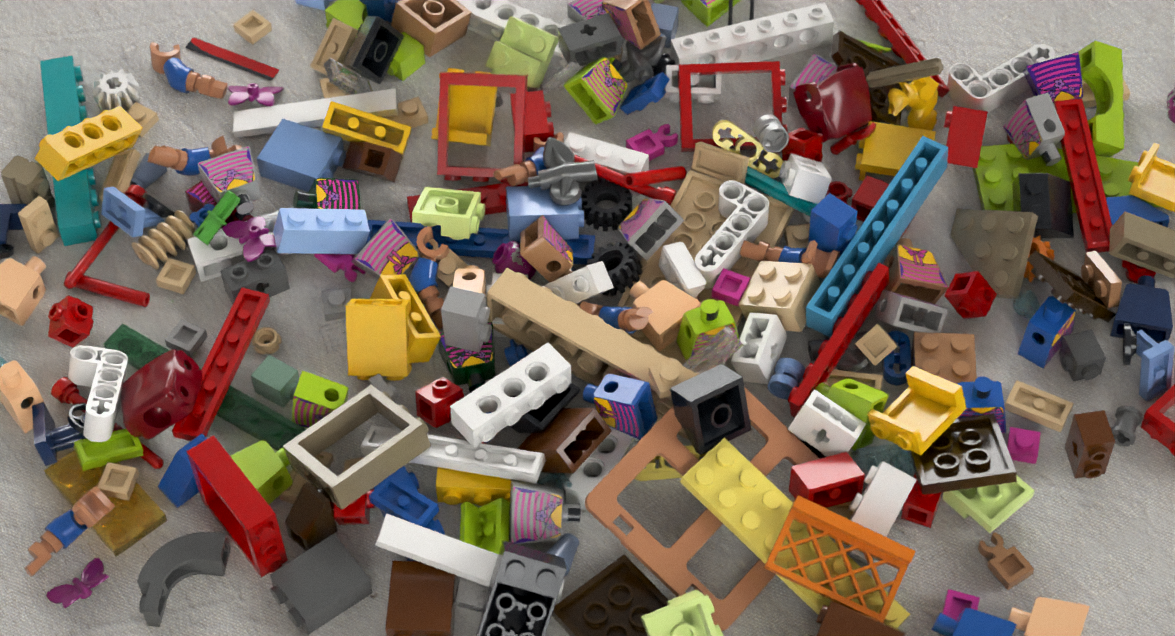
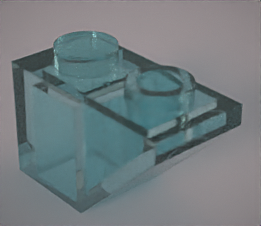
M896 444L859 448L850 453V457L863 471L865 477L872 465L878 467L882 461L910 476L915 474L908 450H903Z

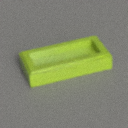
M126 428L112 432L110 439L104 442H94L87 438L74 441V449L83 471L105 466L108 462L116 463L143 456V448L139 438L132 436Z

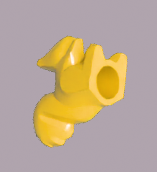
M931 77L915 79L910 84L907 82L899 83L902 90L897 88L890 89L888 93L889 114L893 113V116H897L908 105L912 108L907 118L909 127L931 131L934 129L937 123V112L933 109L938 99L937 88L939 83Z

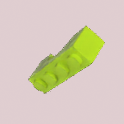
M337 0L325 9L327 29L334 18L358 30L368 16L367 6L359 0ZM402 32L401 34L404 35V38L387 73L404 81L425 64L423 45L407 33Z
M1093 41L1078 51L1082 80L1091 88L1096 99V114L1087 121L1095 154L1111 157L1122 151L1125 143L1122 49Z

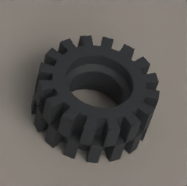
M600 178L601 183H598L596 180L591 181V186L587 184L585 191L581 193L582 210L584 211L586 224L588 226L593 224V229L598 230L601 226L605 232H608V227H612L613 231L618 230L617 224L620 225L632 211V193H630L629 189L613 182H606L603 178ZM604 200L617 203L615 207L608 209L600 208L596 204Z
M616 242L615 246L609 243L606 249L602 246L599 248L600 252L598 254L594 252L591 255L593 260L588 259L587 265L603 261L614 288L602 293L604 296H608L609 292L611 296H615L617 291H620L621 294L626 292L624 288L628 286L631 289L633 286L632 282H638L640 279L638 275H642V264L628 243L622 245L621 242Z

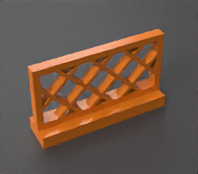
M798 495L792 503L764 568L827 599L838 602L884 623L904 574L916 551ZM795 520L804 524L810 537L793 542L789 531L792 521ZM813 529L821 533L815 535ZM825 536L835 539L839 551L823 556L817 539ZM786 537L788 544L782 546V543ZM812 541L818 558L802 563L796 546ZM842 543H844V544H846V545H848V546H850V547L844 549ZM791 549L797 566L785 569L774 564L779 552ZM854 550L863 552L868 565L852 570L846 553ZM841 555L847 573L831 578L825 560ZM872 557L879 561L874 563ZM820 563L826 580L814 583L808 580L804 568ZM888 564L898 569L894 581L882 584L876 567ZM870 569L877 586L861 592L855 574ZM799 570L801 576L793 572ZM849 577L856 594L843 597L837 593L833 582ZM828 584L830 590H828V589H826V588H824V587H822V586ZM891 586L888 595H886L884 588ZM879 591L884 603L880 613L867 608L863 598L864 595ZM858 598L860 604L851 600Z

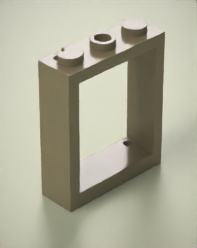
M370 385L282 447L292 469L316 489L320 487L325 490L331 497V501L343 510L431 447L427 436L429 429L420 417H413L403 404H396L387 392H380L373 385ZM377 413H380L402 430L339 476H336L315 458Z

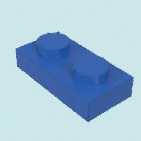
M661 72L643 84H639L630 90L619 108L628 115L636 110L642 111L652 101L657 103L665 95L666 90L664 88L670 79Z
M391 475L383 480L369 496L371 504L389 515L422 527H426L439 512V505Z

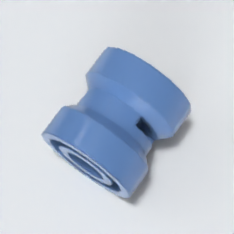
M792 358L779 359L774 368L775 375L771 376L767 385L770 393L780 399L788 400L792 389L795 386L799 387L798 383L803 379L804 366Z

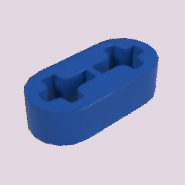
M891 331L888 335L898 343L900 349L899 353H894L893 350L882 360L883 378L887 383L899 386L907 382L905 373L911 368L910 340L901 331ZM894 363L899 364L900 374L895 373L893 369Z

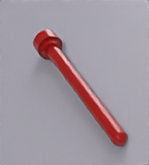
M574 154L575 162L589 161ZM595 163L598 177L651 199L664 200L671 206L676 190L667 186L664 188L659 186L657 189L650 185L628 188L623 181L625 175Z
M132 184L124 193L141 207L147 202L142 197L146 190L141 186ZM111 221L107 224L64 280L65 288L72 289L75 287L119 229L117 225Z
M68 377L60 378L52 387L51 395L61 403L76 405L80 403L87 404L88 402L79 394L77 384H74ZM115 422L113 432L124 429ZM140 442L143 448V456L140 457L153 468H162L164 465L163 459Z

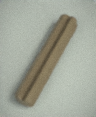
M933 58L870 72L866 76V81L870 88H877L939 75L944 70V66L940 58Z

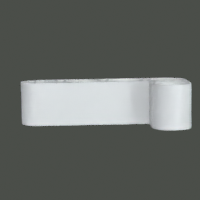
M1046 44L1035 45L982 76L968 64H953L948 74L947 87L950 91L947 94L960 107L990 112L1030 89L1023 70L1028 65L1054 59L1055 51Z
M735 180L726 181L719 188L718 210L727 220L695 257V266L706 281L704 289L713 288L723 268L730 270L740 259V250L744 240L753 243L768 224L769 200L767 197Z
M80 345L72 348L70 351L68 378L74 384L92 387L86 405L83 433L85 438L90 441L104 442L110 439L121 401L122 385L126 379L128 357L121 351Z

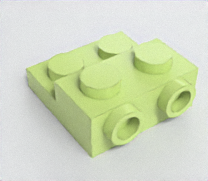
M510 16L500 41H495L485 66L492 69L491 74L527 75V91L529 87L540 88L557 46L558 37Z
M424 187L412 212V223H421L427 227L440 225L441 236H447L454 240L469 239L472 233H478L480 221L484 220L485 204L481 203V192Z
M1017 476V482L947 491L943 494V500L964 519L971 516L985 530L991 533L1033 497L1035 490Z
M697 589L667 601L668 606L641 616L647 636H723L720 627L717 624L714 625L711 616L714 613V607L709 596L702 594Z

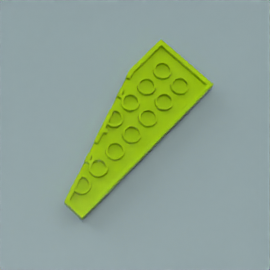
M1015 144L981 146L978 167L972 169L982 210L1014 211L1012 183L1019 173H1049L1069 181L1062 149L1057 148L1062 159L1052 166H1046L1041 156L1030 160L1025 159ZM1096 155L1105 197L1129 196L1132 183L1128 179L1135 165L1138 166V162ZM1071 190L1072 213H1077ZM1141 199L1142 201H1144V202L1150 204V205L1153 206V207H1160V206H1158V205H1155V204H1153V203H1150V202H1148V201H1145V200Z

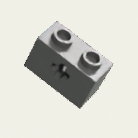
M609 13L558 28L559 49L570 70L587 65L602 57L610 58L621 54V34Z
M274 248L263 252L252 262L244 260L220 271L225 292L232 304L241 287L269 294V298L290 289L286 268Z

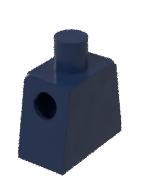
M1151 276L1139 277L1137 284H1126L1110 336L1123 338V324L1130 323L1136 335L1137 331L1142 329L1158 344L1164 340L1169 341L1173 329L1169 292L1166 289L1155 288L1156 281Z

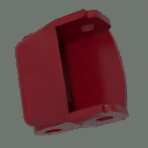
M856 63L841 65L837 67V72L825 78L818 85L815 82L800 84L796 86L793 92L799 113L808 130L823 135V143L851 133L869 124L872 120L869 87L863 68L859 67ZM807 91L811 94V100L807 97Z
M176 349L170 350L144 365L123 383L120 398L123 423L132 436L137 438L143 436L145 439H152L192 412L201 387L202 371L199 369L198 364L182 350L177 351Z

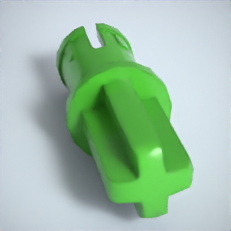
M227 191L214 209L207 211V217L193 235L206 245H209L218 230L223 225H227L225 221L240 202V198L233 192Z

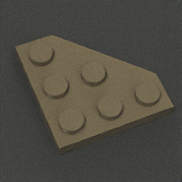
M957 208L950 236L972 271L980 272L996 292V298L1018 299L1038 216L1033 212Z

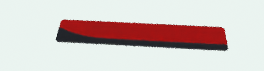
M192 38L185 47L270 81L279 72L277 68L197 38Z

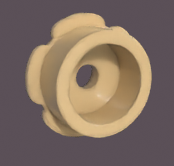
M263 327L257 330L252 340L255 351L262 355L275 353L282 342L281 336L270 327Z

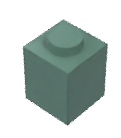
M268 355L252 373L251 378L257 394L284 408L290 400H293L299 381V373L295 368Z

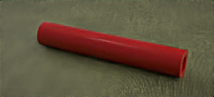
M683 166L634 172L626 174L623 181L628 188L685 179L687 171Z
M83 275L75 285V288L142 307H147L150 301L149 293Z

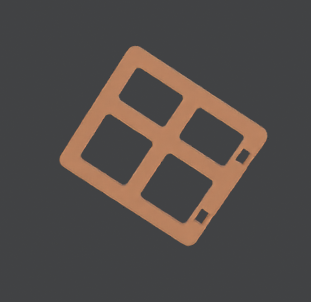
M745 388L750 424L766 440L764 447L750 462L765 477L782 459H787L794 466L819 459ZM672 407L586 496L585 507L676 597L686 594L685 591L690 585L702 594L708 595L714 607V613L711 614L714 625L717 624L723 632L732 625L776 574L765 569V563L759 559L724 599H717L686 567L687 562L723 524L712 512L706 508L670 548H665L617 502V496L655 456H662L682 476L700 461L677 439V433L682 429V426L676 418L674 408ZM618 516L632 528L627 535L613 523Z

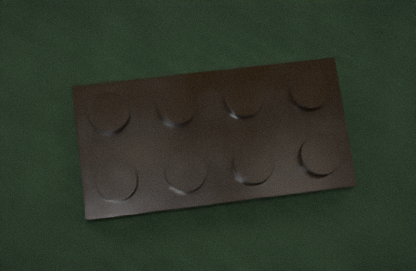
M1034 251L1027 258L1034 267L1031 272L1042 283L1047 282L1053 288L1050 292L1062 304L1066 302L1072 309L1077 308L1082 314H1088L1094 320L1100 318L1107 323L1116 315L1111 308L1106 307L1102 300L1095 295L1092 288L1077 273L1037 251Z

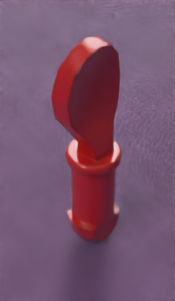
M872 122L860 131L846 134L844 138L830 147V152L838 155L850 146L856 145L857 140L870 137L876 129V124Z

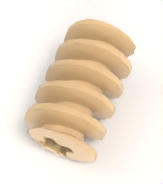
M176 210L174 216H168L165 223H158L156 229H150L147 236H140L138 243L132 242L131 246L141 261L158 270L159 264L157 259L166 263L168 260L167 252L176 257L177 251L175 246L185 250L186 244L184 240L194 237L195 228L184 212Z

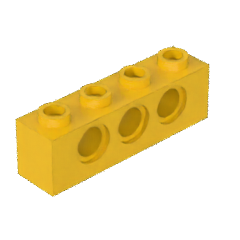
M121 106L109 111L104 110L96 117L86 118L80 124L73 127L67 126L57 134L45 136L39 143L40 149L35 160L57 181H61L132 148L143 127Z

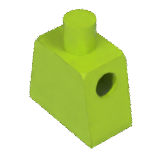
M845 378L832 384L831 387L823 382L816 387V391L866 423L851 449L856 452L872 444L875 435L871 431L867 413L871 409L883 413L889 394L850 378Z
M261 440L230 455L268 504L272 503L293 483V479L286 468L290 463L283 447L274 452L267 441Z

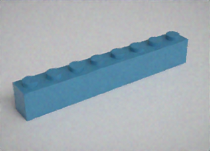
M921 137L806 306V326L828 337L832 336L834 324L840 316H845L851 297L855 293L859 294L863 288L862 282L868 271L873 272L878 263L883 264L946 170L948 162L947 146L927 137Z

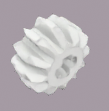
M123 69L117 73L110 70V73L107 75L100 73V80L94 81L92 94L94 101H96L101 111H109L119 106L125 110L129 109L135 102L139 103L140 88L132 73H125Z

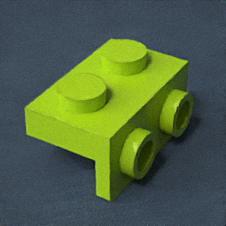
M501 497L479 508L468 501L462 503L460 541L499 554L502 542H509L510 502Z

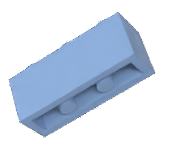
M280 208L273 230L277 253L358 254L366 245L370 232L365 210Z

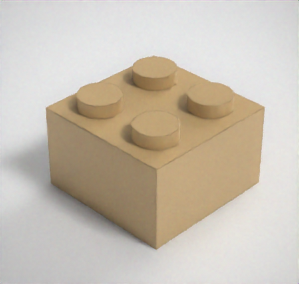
M760 261L738 305L746 321L750 312L774 314L778 316L785 331L802 332L806 324V306L820 287L821 282L812 264Z

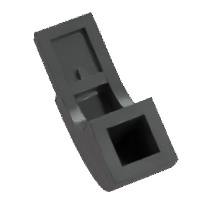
M197 532L178 537L163 545L147 560L137 580L142 593L139 610L140 613H143L147 626L160 627L168 596L174 586L181 580L199 574L224 576L231 551L226 533Z

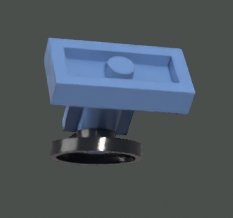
M115 187L104 188L101 214L131 237L143 236V228L157 226L161 222L164 223L163 218L174 216L175 212L146 192L142 197L147 200L148 208H143Z
M1124 323L1123 365H1130L1131 358L1135 353L1141 358L1139 395L1144 400L1149 401L1171 388L1174 346L1167 340L1158 344L1142 329L1137 331L1136 335L1130 323Z

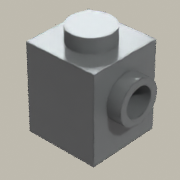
M1092 329L1063 336L1059 351L1062 368L1064 371L1069 372L1073 382L1081 379L1090 380L1101 375L1106 357Z

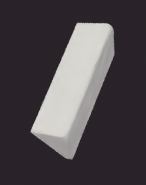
M676 242L663 246L658 265L665 278L672 285L696 298L706 286V281L701 272L696 268L695 262L683 242Z

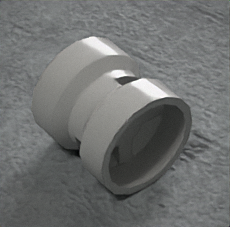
M765 114L755 121L753 132L767 152H779L786 147L789 142L788 132L775 115Z

